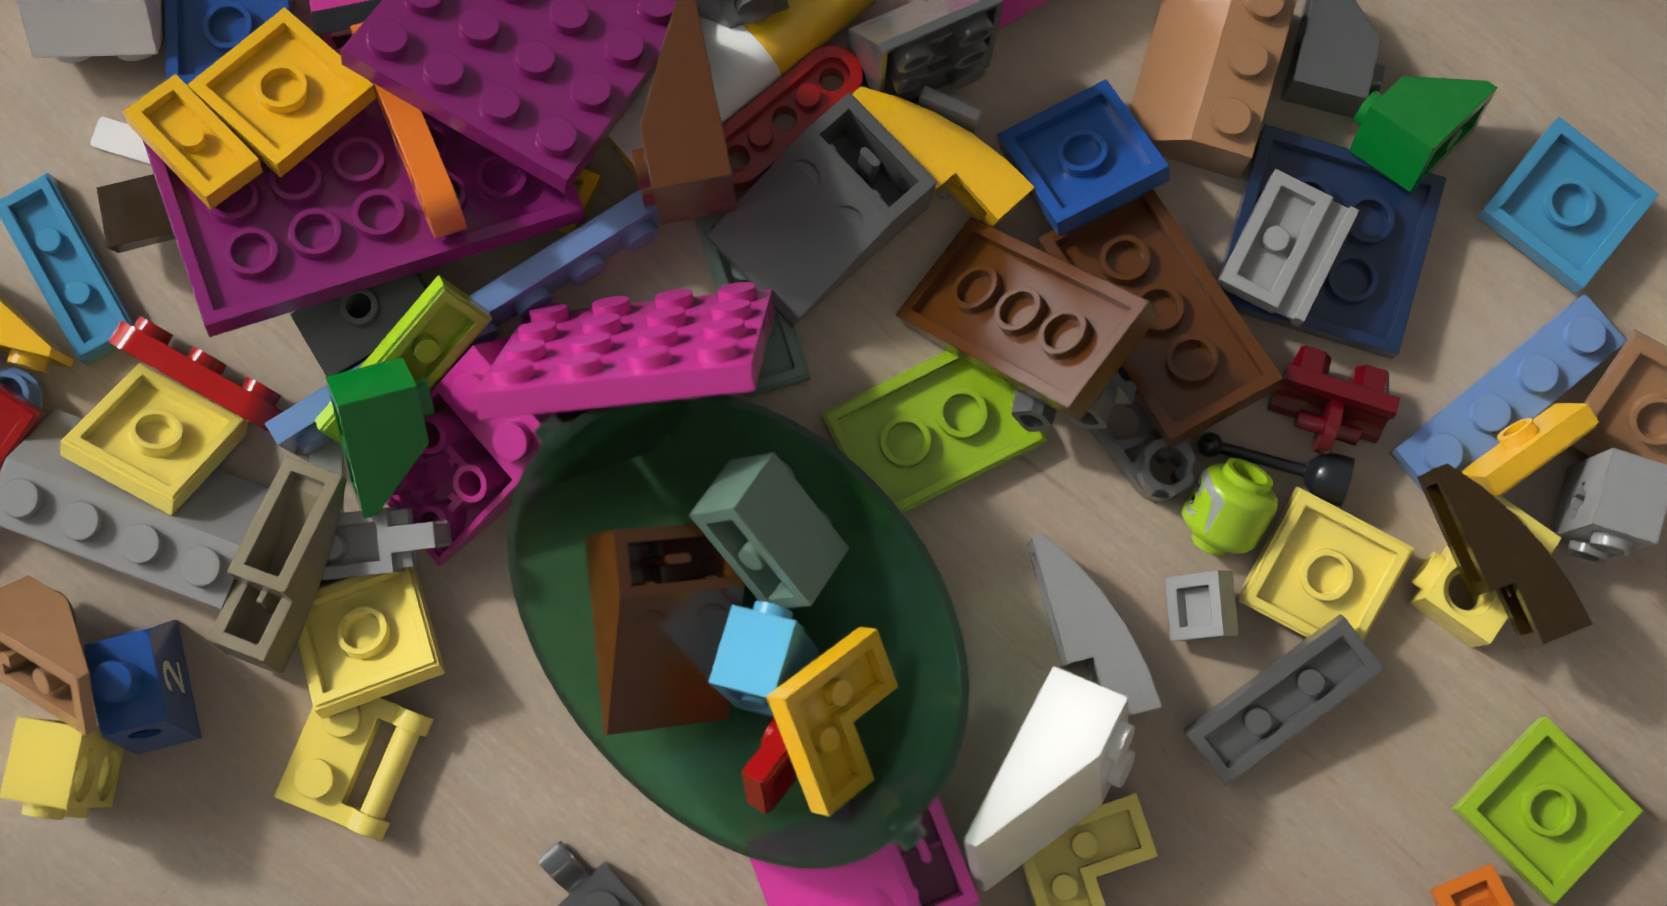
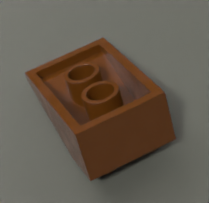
M675 0L640 123L644 148L631 150L644 206L657 205L662 225L737 210L733 176L696 0Z

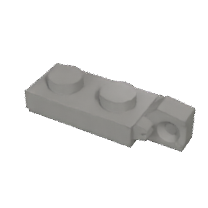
M398 507L382 508L378 515L365 519L361 511L340 513L329 558L321 580L405 571L406 567L418 566L417 550L452 546L450 521L414 524L412 508L399 510Z

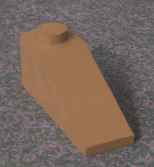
M29 575L1 587L0 682L87 736L97 731L98 727L89 671L76 630L75 613L70 601L60 591L53 590Z

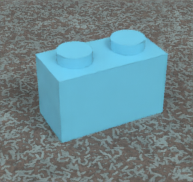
M755 601L753 610L732 605L708 683L735 708L775 718L766 696L817 658L818 648L804 632L805 627L792 620L793 612L791 610L764 601Z

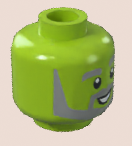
M1229 458L1226 463L1217 462L1207 465L1186 499L1181 512L1186 526L1193 532L1191 535L1193 543L1206 553L1219 557L1224 556L1226 552L1243 554L1252 551L1257 546L1278 508L1279 502L1272 489L1274 484L1272 478L1258 466L1240 458Z

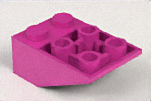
M510 337L473 345L430 392L434 415L424 418L429 444L386 502L389 507H398V510L412 508L414 524L450 521L452 546L425 549L438 565L448 561L541 482L536 480L535 477L549 423L557 412L478 420L473 393Z
M930 775L834 812L831 816H824L746 848L768 906H974L981 903Z

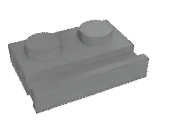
M1275 169L1217 281L1222 289L1272 314L1276 312L1290 319V323L1299 327L1305 321L1359 210L1352 206L1347 208L1333 201L1332 196Z

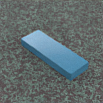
M46 173L0 199V218L79 361L89 365L116 350L117 347L108 341L120 321L122 320L131 326H134L136 321L56 178Z

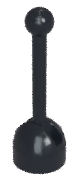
M1213 432L1203 434L1198 440V450L1205 457H1215L1222 454L1302 476L1305 486L1311 494L1339 507L1342 506L1345 500L1355 464V458L1329 452L1326 456L1321 454L1313 458L1306 465L1223 442L1221 437Z

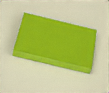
M949 350L821 413V419L877 528L1047 442L1043 431L1029 432L1011 415L1016 391L1008 382Z

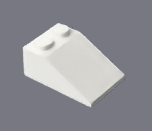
M1052 667L964 840L970 873L976 888L985 892L1101 806L1111 785L1118 788L1123 786L1135 758V751L1129 749L1135 726L1128 723V697L1057 667Z

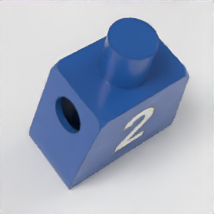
M177 620L111 635L84 645V656L89 671L99 730L104 739L135 754H142L202 738Z

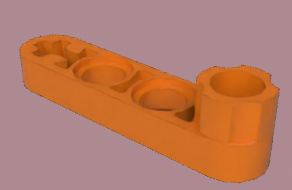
M363 22L350 26L352 35L358 30V28L363 24ZM374 84L376 99L434 238L439 239L467 229L458 198L421 110Z

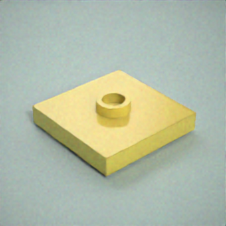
M139 363L60 441V456L173 516L247 435L248 421Z
M1296 486L1235 599L1307 638L1341 614L1364 642L1415 548Z
M416 566L406 567L405 571L348 577L318 588L315 600L298 640V645L314 711L321 719L446 673Z

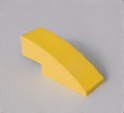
M865 87L858 88L852 94L937 181L932 199L946 188L972 218L994 228L1022 203L1035 188L1002 155L971 132L938 113L900 97Z

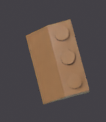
M1297 0L1161 1L1129 111L1164 158L1235 179L1239 178L1254 153Z

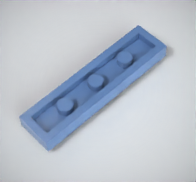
M1584 293L1389 454L1423 492L1417 478L1418 476L1446 463L1458 471L1463 470L1500 443L1497 436L1502 430L1525 418L1534 419L1620 348L1627 340Z

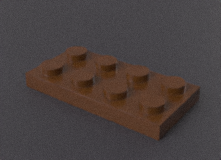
M1153 189L1060 237L1052 230L1038 238V249L1148 300L1160 315L1119 368L1118 372L1125 381H1132L1136 385L1135 398L1169 449L1281 389L1282 375Z
M972 217L969 218L895 314L910 330L1078 421L1082 419L1160 316L1148 300Z

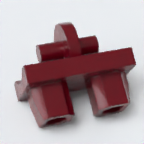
M1304 345L1300 347L1292 363H1288L1284 370L1281 389L1270 394L1267 410L1295 418L1294 427L1314 433L1312 451L1326 456L1335 440L1354 446L1357 445L1359 439L1376 444L1387 422L1390 419H1394L1397 415L1400 402L1399 397L1389 394V372L1366 364L1356 366L1348 381L1329 376L1332 358L1328 353Z

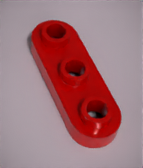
M835 45L823 46L814 50L722 125L728 156L741 152L749 158V162L745 167L741 169L731 168L734 191L751 188L805 129L847 93L853 94L858 88L862 87V67L852 52ZM834 75L842 80L843 85L836 91H828L821 86L820 82L826 76ZM781 114H790L796 119L795 125L788 130L778 129L773 124V121Z
M139 316L134 326L122 320L120 321L108 341L110 344L261 429L269 432L265 423L284 412L276 407L281 398L280 394L250 377L246 378L242 387L224 378L222 374L228 365L194 346L188 356L168 346L174 335L145 318Z

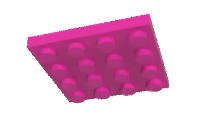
M738 282L724 285L718 288V294L693 296L692 290L675 289L661 292L655 295V301L630 303V298L627 296H612L596 300L592 303V308L568 310L565 303H549L530 309V316L522 319L474 391L473 396L478 420L755 391L776 313L772 289L756 290L755 283Z

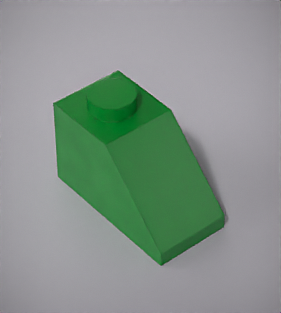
M1402 76L1384 94L1375 90L1363 102L1354 117L1353 122L1359 125L1360 128L1349 151L1411 193L1475 130L1498 87L1487 80Z
M403 357L325 377L351 486L364 519L378 515L429 444L424 418L434 415L431 394L424 377L413 379Z

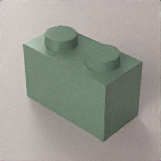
M775 452L729 460L689 515L759 601L769 602L784 608L811 606L849 550L847 544L833 528L830 518L815 505L795 479L791 468L781 461Z

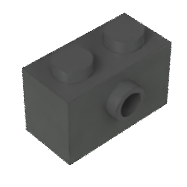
M418 272L296 310L290 315L324 374L330 376L349 371L364 362L428 287Z

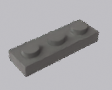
M1339 614L1183 730L1223 784L1227 786L1385 669L1347 619Z

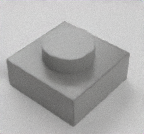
M1216 570L1165 577L1170 641H1193L1239 636L1233 571Z

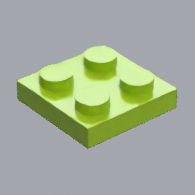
M1547 716L1538 717L1450 808L1545 903L1554 905L1643 812Z

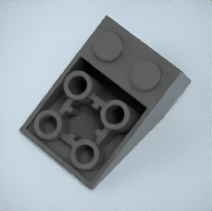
M915 0L849 28L848 50L860 62L863 72L862 82L865 88L897 96L918 105L919 96L924 86L937 90L950 84L952 89H959L976 82L985 74L984 69L990 66L1004 1Z
M849 92L798 136L736 203L737 210L729 211L707 234V238L748 282L755 283L756 290L772 289L775 310L793 328L929 207L937 181Z

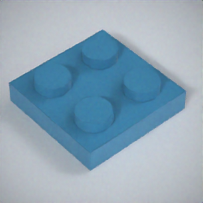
M1558 117L1549 125L1476 216L1576 294L1592 279L1659 194L1565 120Z

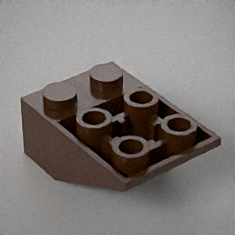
M696 523L620 529L585 535L603 735L728 720L730 702L708 682L732 605L742 607L744 582Z

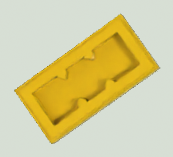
M1555 403L1534 419L1525 418L1506 427L1497 436L1500 442L1498 445L1460 472L1480 484L1493 496L1500 497L1591 432L1600 422L1588 404Z

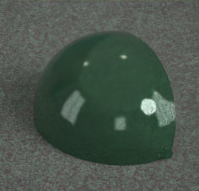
M720 394L597 407L590 409L572 422L567 421L565 423H562L555 415L546 419L534 431L535 436L541 441L538 446L540 450L522 473L513 495L507 532L508 566L519 615L531 647L559 699L598 751L627 781L668 815L714 843L749 858L773 865L798 869H826L846 866L866 859L889 843L894 845L898 842L906 852L914 847L927 834V831L919 824V821L922 819L921 814L942 791L955 767L962 748L968 721L970 686L963 634L953 601L926 546L889 496L852 460L811 430L768 408L730 395ZM775 452L779 459L791 468L795 479L815 505L830 518L833 528L849 547V550L811 606L787 608L793 612L792 620L805 627L804 632L819 650L817 658L858 627L878 629L898 684V688L854 721L875 780L831 816H824L811 812L797 778L773 811L768 812L767 815L747 803L741 771L760 749L763 735L774 718L735 708L731 703L728 720L603 735L585 535L620 529L695 523L689 516L729 460ZM744 583L742 607L753 610L755 601L759 600Z

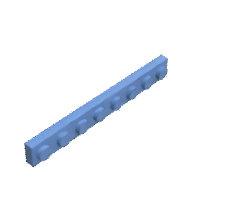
M638 190L471 294L469 297L484 306L493 319L468 346L466 351L468 352L473 345L492 341L499 334L497 327L519 314L520 318H526L530 316V309L539 305L549 304L553 299L551 293L570 281H573L575 285H579L592 279L606 267L604 260L624 247L627 251H634L652 241L659 233L657 227L662 224L657 205L645 207L641 190ZM364 362L357 365L351 370L358 369ZM327 385L265 423L277 445L292 454H296L300 450L304 454H308L324 447L333 440L320 432L315 423V419L331 401Z

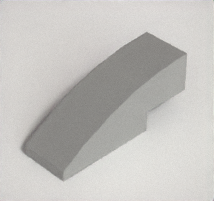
M1045 534L1031 538L1026 545L1061 667L1086 660L1092 683L1128 697V716L1161 708L1162 705L1148 666L1128 627L1103 591L1073 558Z

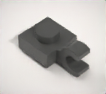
M559 841L537 861L545 872L569 893L558 906H647L607 861L591 874L562 841Z

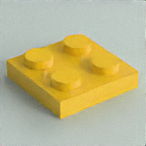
M285 7L187 84L212 112L280 178L377 98L373 83L341 64V56Z

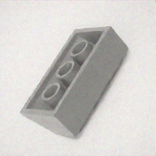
M55 409L6 458L0 471L1 527L221 610L236 582V579L227 573V570L269 490L267 487L215 469L175 514L171 516L60 456V441L82 418Z

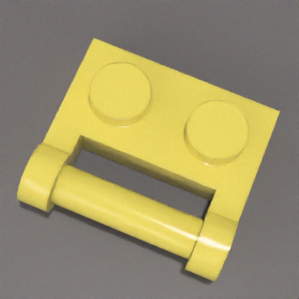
M383 697L321 719L314 711V707H312L274 797L343 825L358 834L383 841L390 821L385 819L419 737H427L434 719ZM384 720L395 725L396 728L362 808L347 803L380 724Z

